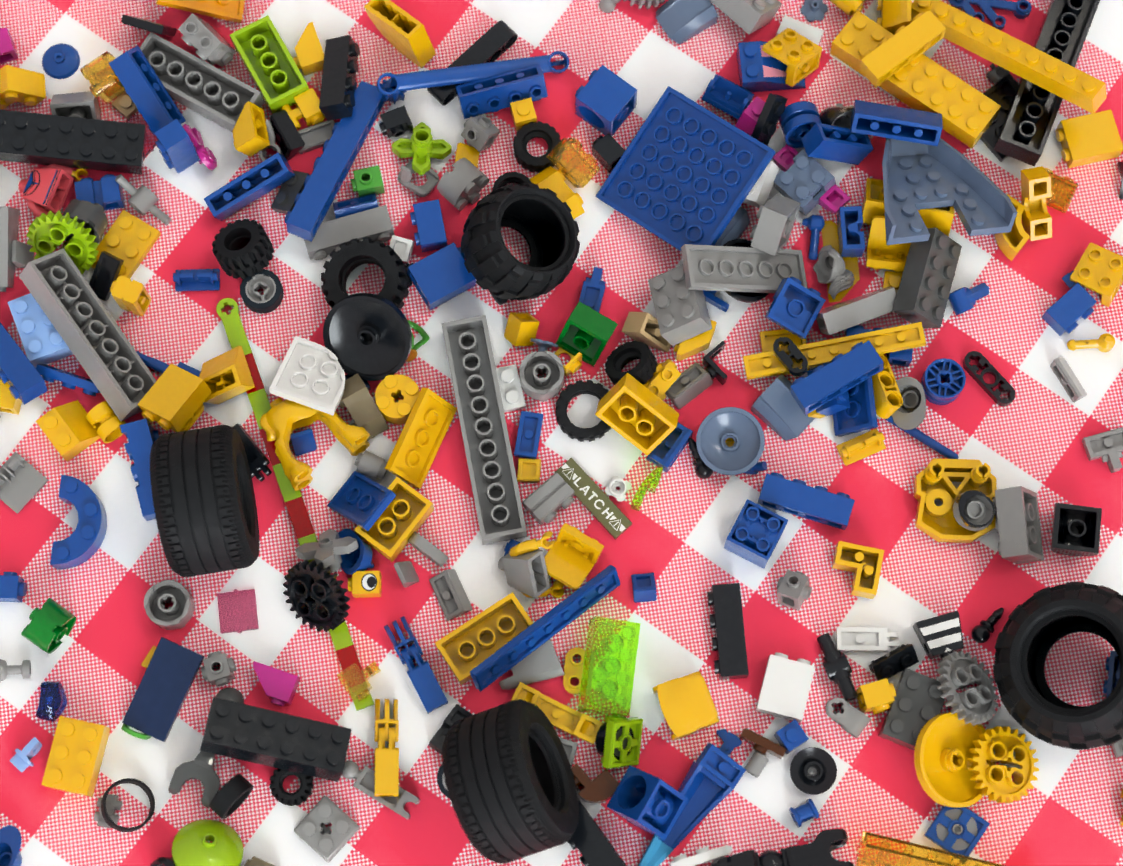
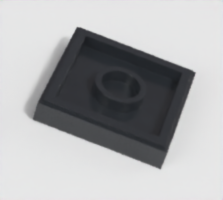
M123 15L121 20L123 24L167 36H175L177 29L129 15Z

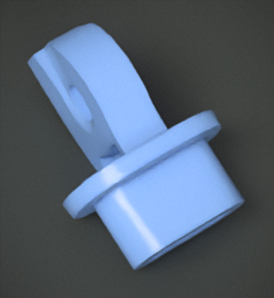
M34 737L22 750L16 748L14 750L16 754L9 761L23 773L28 766H34L30 759L41 750V742Z

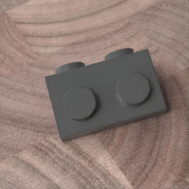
M293 171L296 176L282 184L271 206L275 212L287 214L289 210H293L295 198L299 192L302 193L308 173Z

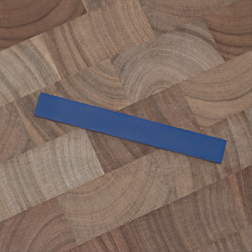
M609 565L472 669L470 674L476 689L480 692L621 585L616 568Z

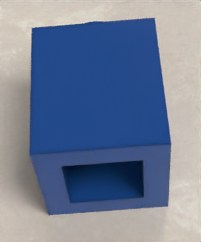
M796 719L774 734L779 744L787 749L786 754H789L809 739Z

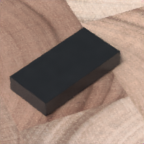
M106 251L101 252L89 282L97 297L104 301L109 299L111 294L110 287L113 281L117 279L124 262Z

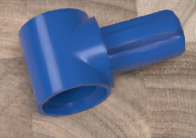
M981 283L971 289L963 287L950 293L948 299L955 314L959 315L974 308L977 300L989 294V286Z

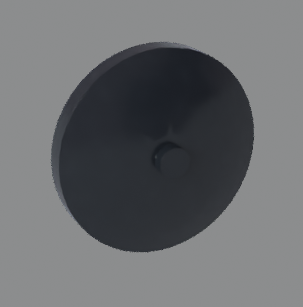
M357 293L347 296L331 309L324 322V345L336 355L342 369L350 376L358 373L360 378L365 381L383 380L387 375H393L400 370L410 355L412 348L410 325L402 311L394 303L382 296L371 293Z

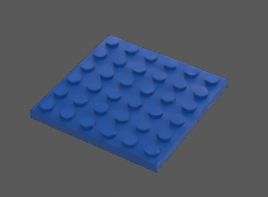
M668 86L595 197L680 252L684 244L714 246L776 152Z

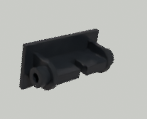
M908 643L906 645L902 644L899 648L889 652L890 656L888 657L884 655L875 661H871L872 664L868 667L872 673H875L878 681L891 678L905 668L918 663L919 660L913 644Z

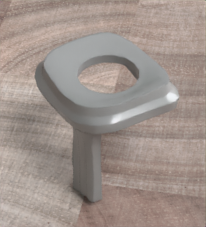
M412 160L405 166L401 165V171L398 174L399 183L420 197H426L435 188L440 179L431 168L425 173L427 182L424 185L416 186L411 183L412 174L415 173L412 169Z

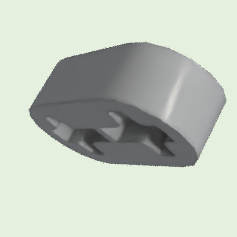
M414 532L408 539V542L439 567H443L449 559L441 550L417 532Z

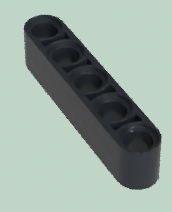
M501 20L449 67L494 62L515 43L518 34ZM461 84L427 88V91L440 104L445 106L457 96L455 86Z

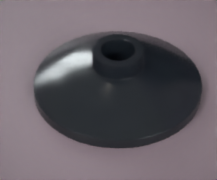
M810 747L801 750L795 755L790 765V776L792 782L800 791L806 794L817 795L826 792L832 787L836 780L837 767L834 759L828 752L820 748ZM809 768H815L817 774L815 776L809 775Z

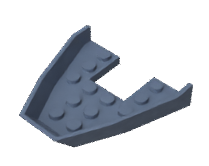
M886 138L882 160L886 245L929 240L930 233L918 212L921 209L953 206L969 236L1011 232L1017 211L1010 198L962 153L942 138H940L938 146Z

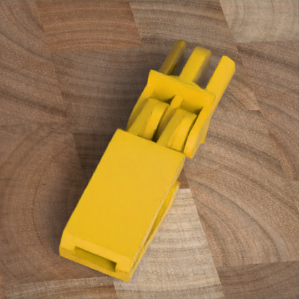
M375 699L374 741L378 742V748H375L374 796L398 797L399 748H395V742H398L399 737L398 699H393V719H390L389 699H384L383 719H380V699ZM385 742H388V748H385Z

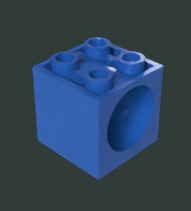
M602 65L598 71L595 69L590 74L589 82L585 86L582 85L575 93L576 115L602 134L607 135L609 133L613 136L636 108L637 89Z
M747 499L726 539L724 549L764 569L789 520Z
M629 765L607 807L634 826L666 840L688 798L660 778Z

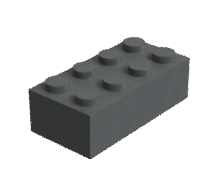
M927 228L930 233L928 241L911 243L893 308L895 313L912 324L922 322L923 329L941 328L962 248L961 245L937 228Z

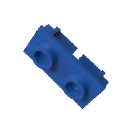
M220 269L176 270L173 273L175 291L220 290Z

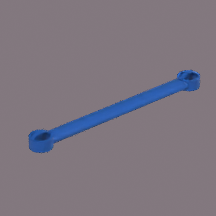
M555 51L550 55L402 74L384 73L378 78L376 87L382 95L390 96L395 92L469 83L536 64L540 65L543 73L552 72L559 74L568 68L569 58L564 52ZM554 55H560L564 58L561 61L550 62L551 57ZM565 64L564 68L560 70L552 67ZM385 76H389L395 81L380 84V80ZM396 86L395 89L390 92H386L381 89Z

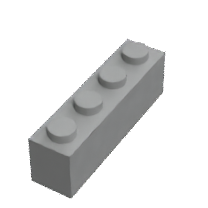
M383 205L323 222L312 242L305 239L304 242L310 260H322L327 255H330L333 250L337 253L341 249L339 245L345 242L346 245L351 244V239L357 238L359 241H363L365 237L371 238L372 241L377 239L386 242L395 234L387 206Z

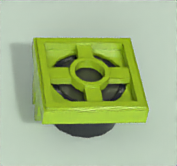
M612 715V717L605 716V723L599 728L596 736V749L602 755V767L610 769L639 764L643 718H627Z

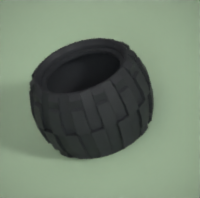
M520 183L514 186L510 184L493 190L471 210L464 225V234L461 238V252L465 255L466 260L464 264L468 273L471 272L477 280L476 283L483 290L488 289L493 292V296L502 299L520 301L534 299L540 295L547 294L564 281L572 270V265L579 253L580 242L577 240V236L580 231L577 221H574L570 213L572 210L566 202L563 203L557 197L555 192L548 188L540 189L538 184ZM501 227L512 228L525 238L530 249V262L528 265L518 261L508 251L502 239Z

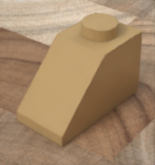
M629 311L621 332L634 341H641L652 348L669 352L671 344L661 336L657 319L648 312Z

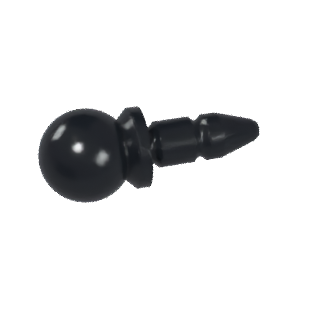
M689 438V449L692 451L695 459L692 462L696 466L695 473L699 478L707 479L712 475L713 470L703 463L698 454L696 442Z
M1002 607L994 611L986 621L982 620L980 625L973 628L971 634L974 641L977 643L988 641L990 633L994 632L993 626L1002 617L1004 612Z

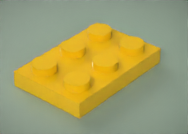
M123 209L96 248L99 253L91 268L95 270L101 252L106 251L124 261L118 277L122 275L131 278L160 237V231Z

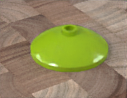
M203 819L191 822L178 831L173 840L171 852L175 866H240L244 849L240 836L233 828L220 821Z

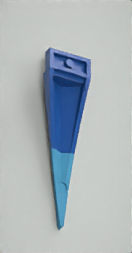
M708 743L696 762L693 761L678 789V792L687 797L688 800L666 840L655 835L653 836L638 866H659L679 843L735 788L746 769L716 746Z

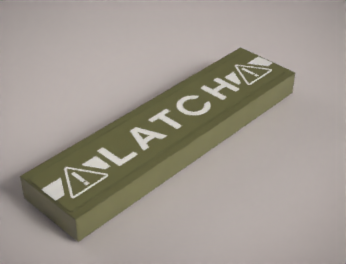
M572 458L555 471L574 490L575 497L615 540L632 525V522Z

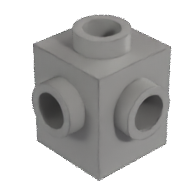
M481 114L467 119L461 136L466 139L470 146L480 152L492 146L500 130L488 117Z
M787 570L785 576L780 577L777 583L778 604L799 611L804 600H808L811 595L812 587H810L809 577L799 571Z
M217 651L208 654V658L203 659L204 666L201 667V672L204 680H208L209 683L218 687L230 683L229 680L235 679L233 671H236L233 657L229 658L226 653ZM221 665V668L218 671H214L213 666Z

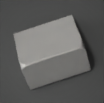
M13 240L11 261L17 268H25L30 261L34 260V252L29 251L32 246Z
M411 561L394 563V568L403 587L407 588L419 582V577Z

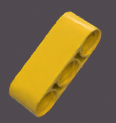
M880 354L879 356L884 362V368L872 376L876 414L879 417L888 419L903 405V398L887 357L884 354Z

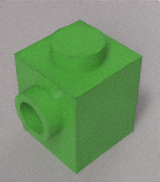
M379 165L353 171L355 178L351 179L353 192L358 191L359 197L374 193L376 195L385 193Z

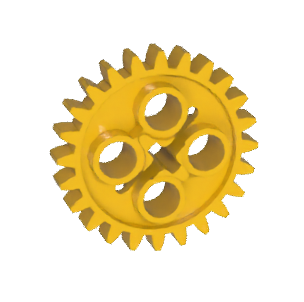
M997 726L986 729V733L978 734L980 740H973L976 748L969 749L973 757L967 758V761L973 763V766L967 769L968 771H974V775L971 776L970 780H977L975 789L983 788L981 795H988L989 801L996 800L997 803L1020 801L1021 796L1028 795L1026 789L1034 788L1030 781L1037 780L1033 772L1039 771L1037 767H1034V763L1038 762L1039 759L1032 756L1036 749H1029L1032 742L1024 741L1026 735L1018 734V729H1010V726ZM986 760L990 762H1000L1002 764L1019 765L1020 769L1015 767L1007 768L1003 765H990L986 763Z

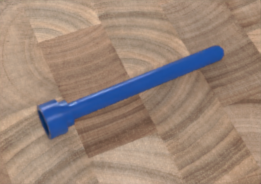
M892 415L888 419H885L894 426L898 427L894 423ZM916 428L912 430L901 429L947 459L959 458L957 453Z

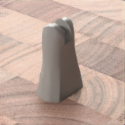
M551 640L546 641L512 667L510 670H512L513 676L500 681L499 685L502 690L517 688L520 682L528 685L565 675Z

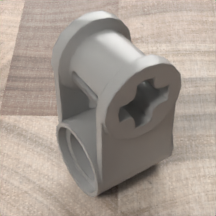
M833 698L825 706L826 714L855 738L859 737L871 720L866 714L842 698ZM840 703V710L842 712L834 714L832 712L834 708L831 705Z

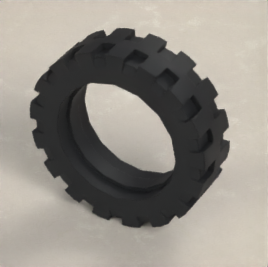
M580 380L576 381L573 385L572 383L569 384L560 393V397L556 402V419L561 430L568 434V437L571 439L575 438L580 442H584V440L591 442L595 441L598 437L599 439L602 438L611 429L608 424L601 420L598 425L592 428L577 427L570 422L567 416V407L569 402L580 394H590L601 400L609 390L603 388L602 384L593 383L591 380H587V382Z

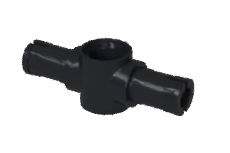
M829 633L819 636L817 641L825 656L823 658V666L830 681L838 684L845 701L849 702L856 699L858 694L850 679L852 677L850 674L852 670L845 654L837 651Z

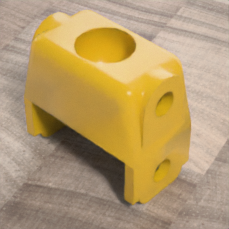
M700 671L681 678L672 679L652 688L654 694L658 693L662 713L674 733L670 737L672 741L720 722L705 679Z

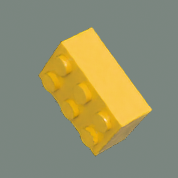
M628 372L598 402L595 413L597 417L646 455L650 454L677 427L679 413Z
M398 477L388 487V489L396 494V497L370 530L366 531L360 526H357L354 530L363 541L392 563L408 544V539L414 532L419 530L434 510V505L431 501Z
M60 716L41 785L51 789L93 797L111 729L105 725Z

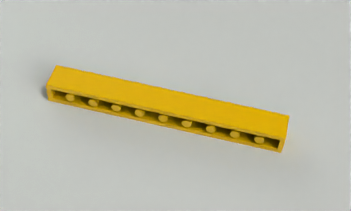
M914 0L911 4L912 19L919 13L924 14L928 10L932 12L946 28L943 38L1092 114L1097 111L1107 98L1105 82L940 0Z

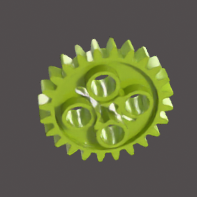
M50 210L47 215L42 213L40 217H36L29 226V232L26 235L29 238L27 244L32 245L29 251L36 252L34 259H38L52 253L72 233L73 235L60 249L64 248L81 274L85 270H89L96 261V256L99 253L96 248L99 244L94 242L96 236L89 234L92 229H85L83 227L85 221L78 223V217L75 216L71 219L69 212L62 216L60 210L55 215Z

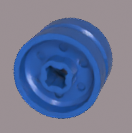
M800 101L788 105L779 118L785 141L792 148H804L801 139L816 123H822L816 105L808 101Z
M942 358L933 361L927 367L920 383L929 402L936 405H947L955 401L963 390L966 376L963 368L957 362Z

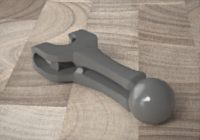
M232 687L224 688L216 695V698L244 704L242 693ZM200 751L193 761L179 765L171 779L168 788L169 793L173 795L178 794L186 781L198 779L204 786L201 799L204 807L209 808L210 802L220 789V779L213 769L216 754Z

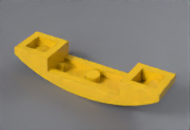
M522 682L519 683L511 701L521 699L536 705L547 716L554 727L591 744H594L597 732L604 724L542 694L540 691Z

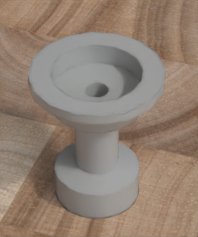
M0 659V682L6 680L7 675L21 674L23 679L31 678L30 660H23L21 665H7L5 660Z

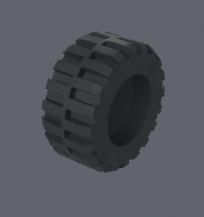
M364 237L363 241H359L355 238L351 239V244L346 245L345 242L339 245L341 249L337 253L334 250L331 252L330 256L332 259L330 262L325 261L323 267L326 270L325 273H321V281L323 282L321 286L322 293L326 296L325 300L331 308L340 300L349 296L346 291V282L348 276L356 267L363 264H376L385 274V283L378 295L388 299L398 308L402 309L405 304L403 299L404 297L407 298L409 293L407 286L410 285L409 277L407 276L408 271L398 254L389 245L386 246L377 239L372 241L371 238Z

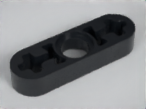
M969 352L963 360L964 369L999 406L1010 405L1016 395L1014 388L980 352ZM970 358H971L972 360H974V359H977V360H978L977 366H976V365L971 366V365L969 364L970 361H971ZM985 366L986 368L978 375L977 372ZM986 373L992 374L995 377V383H985L983 375ZM1000 383V391L997 388L994 392L992 389H994L997 386V384ZM1007 391L1009 393L1008 397L1001 399V392Z

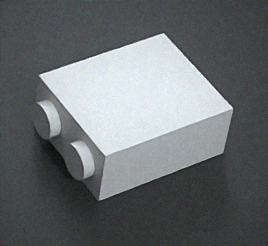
M775 652V655L770 654L755 711L791 721L796 719L798 723H801L816 666L811 665V661L798 658L797 661L788 659V655Z

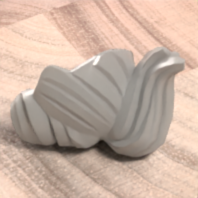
M831 245L822 247L813 270L817 274L819 283H831L828 292L832 299H835L839 292L847 290L853 285L854 275L846 269L842 256Z

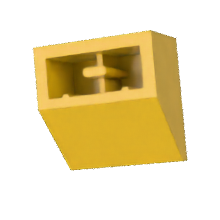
M237 346L204 362L199 377L204 379L212 391L204 401L205 403L219 405L255 387L242 346Z

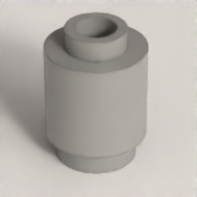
M365 451L364 454L359 453L354 463L357 466L356 471L375 480L377 478L383 480L387 473L385 469L386 459L369 451Z

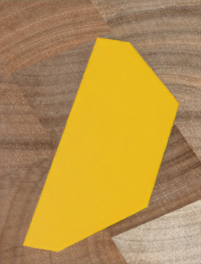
M832 220L825 221L824 228L822 229L823 247L831 245L839 253L837 224ZM858 257L843 258L846 269L854 275L853 285L847 290L839 292L835 299H832L828 292L829 302H840L860 280ZM828 283V284H827V289H828V291H829V287H830L831 283Z

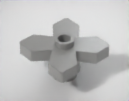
M328 529L319 535L318 542L304 543L295 550L297 558L304 561L314 559L317 565L322 562L324 569L331 567L330 573L341 568V555L350 554L358 549L359 546L357 539L350 536L339 538L337 531Z

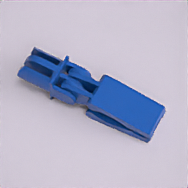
M403 616L400 619L410 638L405 639L396 620L392 624L402 642L397 644L388 624L384 628L402 664H407L409 670L406 672L429 714L433 710L448 704V701L429 663L423 661L421 657L423 652ZM414 658L418 664L416 667L412 661Z

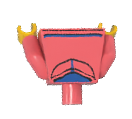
M49 164L42 167V169H33L28 180L22 179L19 182L18 188L20 192H23L22 198L28 201L27 206L34 216L40 217L42 213L47 215L50 210L55 215L58 210L61 212L74 180L73 177L78 182L83 179L78 176H88V173L85 169L81 168L74 171L72 167Z

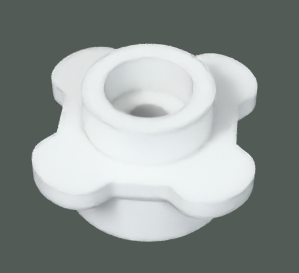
M615 475L611 478L610 485L605 488V494L615 497L618 502H622L625 500L627 491L631 490V483L625 482V480Z

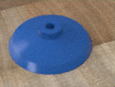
M55 44L48 48L42 57L43 70L48 76L55 79H65L72 76L80 65L78 51L69 44Z

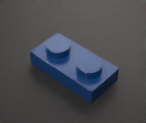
M375 193L333 203L336 219L379 207Z
M521 411L514 456L537 459L543 414Z

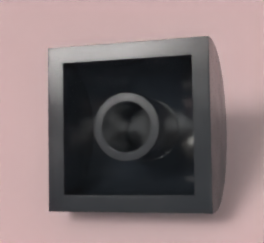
M1055 503L1051 550L1068 556L1087 557L1097 555L1099 553L1102 508Z

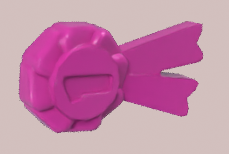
M184 124L182 127L196 147V152L200 158L198 162L200 164L204 163L208 169L213 171L217 167V160L212 151L204 147L200 131H197L195 127L191 129L189 124Z

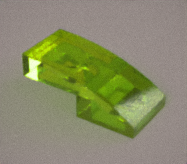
M657 467L642 482L632 500L631 509L640 511L646 491L656 493L663 473V467Z

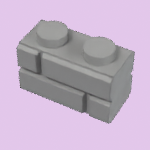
M556 472L522 503L523 507L540 525L544 522L549 524L556 518V512L561 507L566 509L574 502L575 492Z

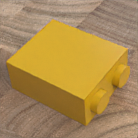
M1111 109L1061 120L1055 130L1056 140L1062 146V159L1064 162H1067L1068 169L1117 158L1123 151V144Z

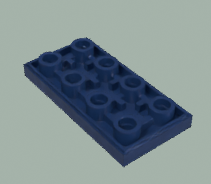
M161 637L122 723L162 742H166L205 656Z

